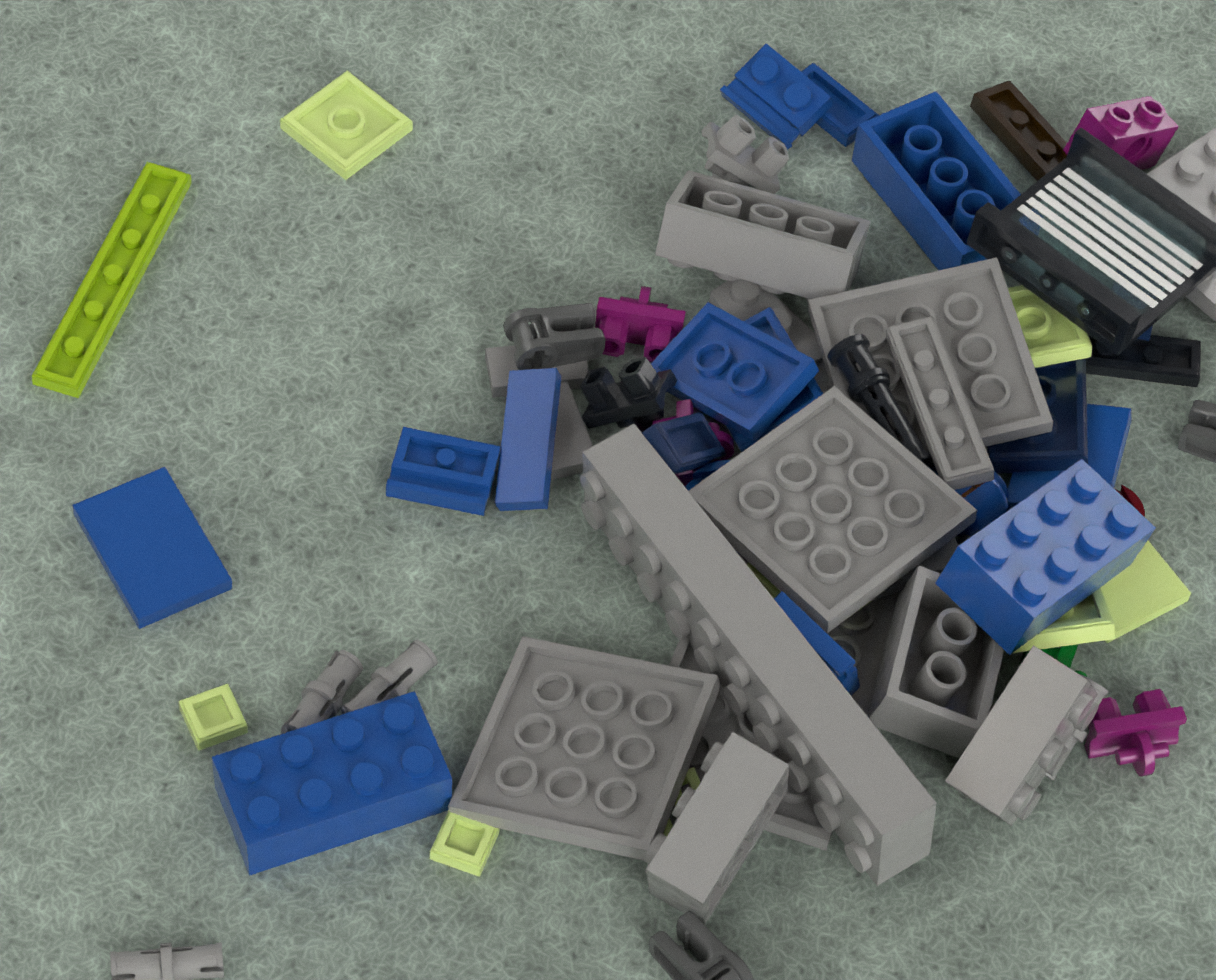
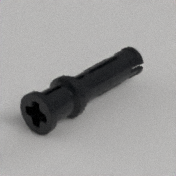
M855 334L841 340L829 351L827 358L831 366L840 369L849 384L847 392L850 398L858 403H863L875 422L929 467L933 459L926 452L910 425L908 418L904 415L889 390L890 375L885 368H879L868 350L870 343L866 335ZM856 363L860 366L861 371L858 370ZM887 414H889L890 418L892 419L893 423L895 424L896 428L903 438L902 442L898 437L897 433L895 432L894 428L892 427L891 423L889 422Z

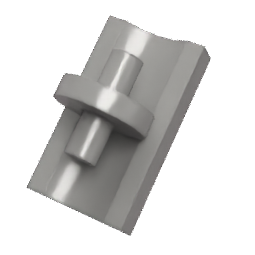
M738 115L732 117L721 128L709 122L702 129V136L708 139L706 153L708 160L705 168L712 172L711 177L744 186L750 184L758 190L775 194L780 189L777 174L789 160L784 143L771 136L757 149L753 148L750 144L756 139L754 128L748 121Z

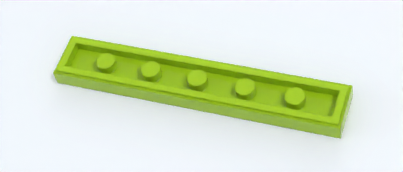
M146 162L32 374L33 385L79 399L192 184L191 174Z

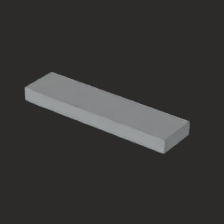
M934 316L886 327L887 342L939 477L954 490L994 480V468Z

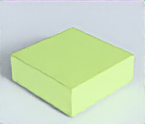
M228 684L179 701V710L198 751L248 733L247 723Z
M448 810L430 850V859L480 877L498 837L499 828L457 815Z

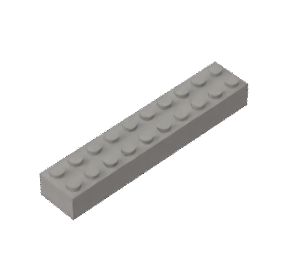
M632 424L583 451V474L580 475V482L584 489V502L581 504V509L588 524L594 530L601 529L609 539V546L616 560L622 566L628 564L637 575L639 588L646 599L651 603L657 601L665 611L668 626L673 634L680 640L685 637L690 639V645L694 649V656L701 670L704 673L718 675L727 703L737 715L746 713L745 716L753 725L754 736L761 748L768 753L774 752L780 760L789 764V784L796 792L801 793L805 791L807 793V796L814 804L815 815L822 827L829 833L835 831L845 844V853L852 866L860 873L866 871L878 886L928 856L931 849L937 803L637 426Z

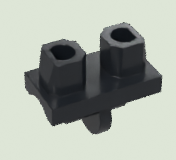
M645 356L632 359L623 366L618 375L621 382L616 383L609 370L605 367L590 370L580 385L589 403L581 417L588 429L616 422L619 428L635 424L641 433L653 425V421L664 417L666 391L669 387L675 386L678 381L671 369L656 372Z

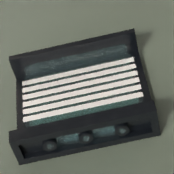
M1083 128L1075 132L1066 159L1000 211L994 205L987 202L977 210L966 242L967 245L987 260L997 257L1002 271L1117 356L1216 271V223Z

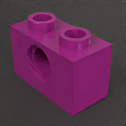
M1151 96L1086 109L1063 150L1068 154L1075 132L1083 128L1137 168L1145 170L1157 164L1179 126L1166 113L1164 106Z

